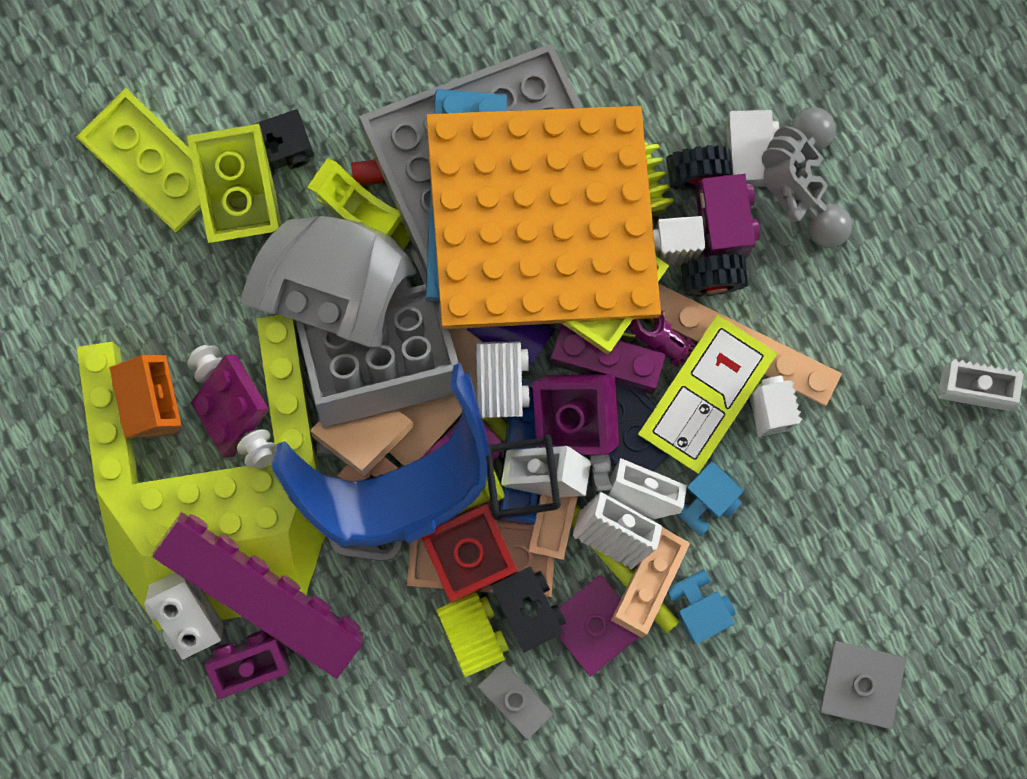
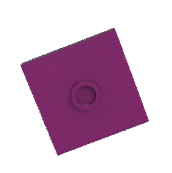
M602 574L560 607L566 624L560 626L563 634L558 637L590 677L639 638L638 635L611 621L621 598Z

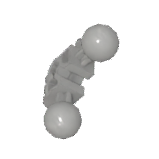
M811 107L803 109L795 116L792 127L784 126L776 130L774 138L769 142L767 150L763 152L761 157L762 164L765 167L764 182L768 190L776 196L788 211L790 222L794 223L802 220L806 212L809 215L807 231L812 241L821 247L835 248L849 239L853 221L848 211L838 204H824L821 200L828 185L821 176H813L811 169L819 167L823 160L818 151L825 149L833 142L836 123L832 115L823 108Z

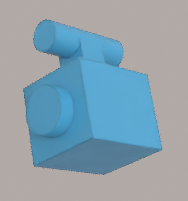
M711 461L686 488V492L695 501L690 506L684 502L683 510L680 514L676 515L701 537L710 527L700 517L705 510L715 519H718L722 514L729 518L743 503L738 497L744 490Z
M705 569L670 586L667 592L672 602L683 596L686 597L689 606L676 613L693 644H698L735 624L732 616L736 615V611L727 595L721 597L719 592L716 591L706 597L702 596L699 588L711 582Z

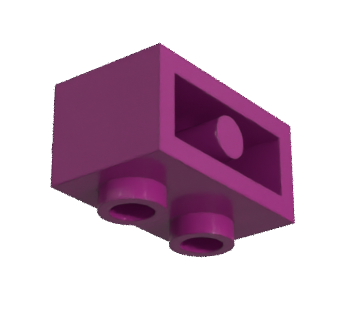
M260 630L247 636V642L234 646L233 642H228L212 649L213 654L209 656L205 668L217 699L219 700L287 675L291 663L284 644L265 631Z

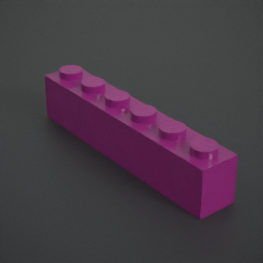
M180 512L156 546L152 558L338 679L363 645L361 627L347 616H343L341 619L330 611L331 607L317 596L310 598L299 591L300 586L287 576L280 578L269 571V565L255 555L248 557L239 551L238 544L225 535L218 537L209 531L206 522L193 514L187 516Z

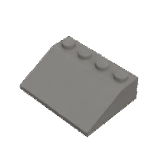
M426 284L393 293L385 313L380 347H368L338 337L335 333L296 320L322 428L454 395L451 389L453 365L458 363L449 329H441L439 302L425 301Z

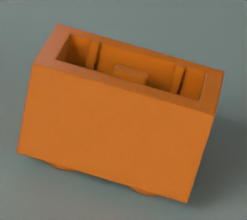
M140 355L109 367L120 415V423L125 438L173 436L179 433L182 425L166 355Z

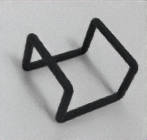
M547 434L544 438L490 445L488 443L490 455L486 456L487 480L492 516L494 518L559 509L561 502L553 444L550 435ZM545 445L553 503L499 510L491 452Z

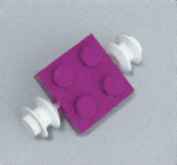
M203 345L196 348L191 353L187 366L190 370L195 371V380L205 384L192 400L191 405L222 458L234 457L238 452L241 455H246L244 463L247 467L264 468L272 463L277 444L269 442L271 438L269 431L255 430V428L269 408L237 355H224L223 358H219L221 352L217 346Z

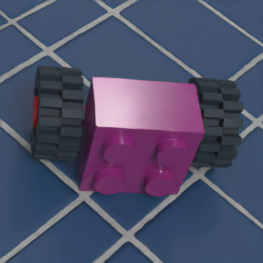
M707 145L702 148L701 146H696L695 149L686 148L682 149V152L676 151L673 154H669L666 158L670 188L676 190L698 189L696 192L698 216L703 218L704 257L698 258V260H690L688 263L681 265L685 295L691 297L713 296L714 294H726L725 292H735L748 287L749 282L745 258L755 248V241L760 240L759 223L757 219H752L750 206L755 204L753 185L747 184L746 174L733 175L730 150L726 146L717 145L713 147V145Z

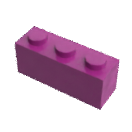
M561 324L551 357V365L583 375L615 374L616 384L633 387L653 395L666 354L618 340L612 351L607 355Z

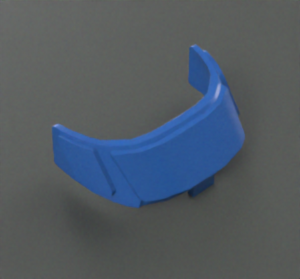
M461 363L453 365L451 389L462 407V416L451 439L433 453L379 477L352 482L325 476L307 464L285 441L278 443L271 467L288 494L290 501L323 535L343 547L349 545L377 546L403 540L411 543L434 533L437 526L448 522L472 504L486 486V456L490 455L470 373H464Z

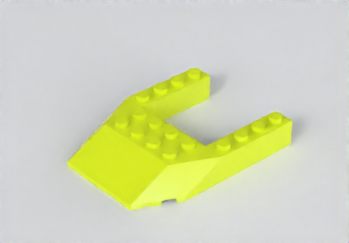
M282 315L256 318L274 443L278 444L285 441L299 457L319 472L314 438L310 433L312 423L296 320ZM113 341L76 347L95 488L112 564L147 613L144 602L149 585L175 573L152 558L156 546L180 512L187 516L190 514L198 516L206 522L209 531L218 537L225 535L238 544L239 551L248 557L255 555L269 565V571L280 578L282 576L291 578L300 586L299 591L307 595L325 535L309 522L290 501L288 494L273 472L271 464L264 468L242 466L139 483L133 439L124 437L109 369L111 366L122 363L120 347ZM204 592L220 620L242 617ZM152 620L158 630H163L158 620Z

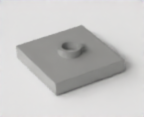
M834 641L819 713L892 729L907 658Z

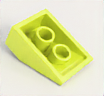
M259 123L187 136L208 243L271 233L282 226L276 191Z

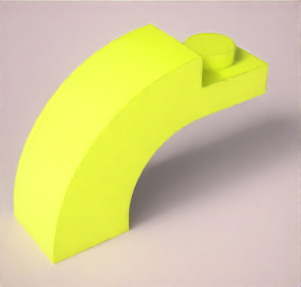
M327 158L307 187L317 196L316 200L337 218L362 222L389 235L404 250L411 238L399 211L368 192L337 162Z

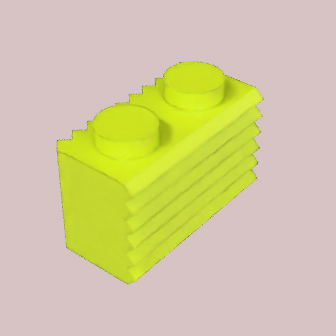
M477 592L436 609L465 677L506 660L503 653L508 651L509 648L501 630L494 632L488 619L495 615L486 596L479 599Z

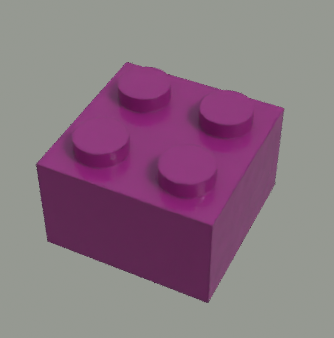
M615 374L545 375L533 382L536 439L544 438L548 434L552 438L553 447L568 446L580 455H608L619 446ZM545 445L537 446V448H545Z

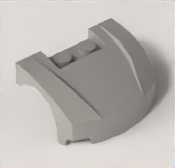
M327 216L290 219L268 238L256 256L240 303L270 314H279L335 333L338 337L368 347H380L384 318L389 301L401 280L409 275L416 274L414 265L411 264L410 257L397 245V241L362 222Z

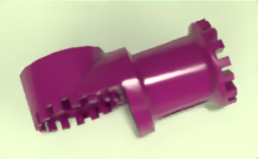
M662 310L659 318H653L654 328L651 332L644 330L640 319H633L629 327L632 330L631 333L647 344V347L651 350L657 349L670 358L671 364L675 367L682 364L683 359H687L685 355L690 356L689 352L693 351L694 340L690 337L684 338L671 329L672 325L666 321Z

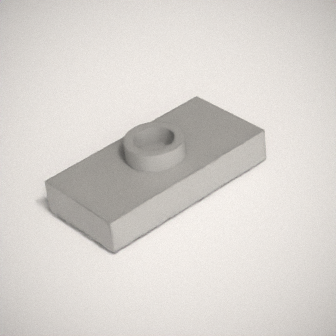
M504 661L477 686L527 740L554 715Z

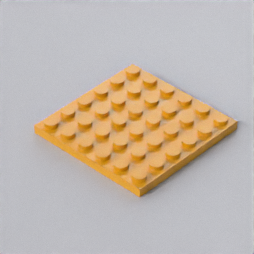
M641 106L427 114L426 128L441 329L565 323L566 321H611L627 318L649 319L661 316Z

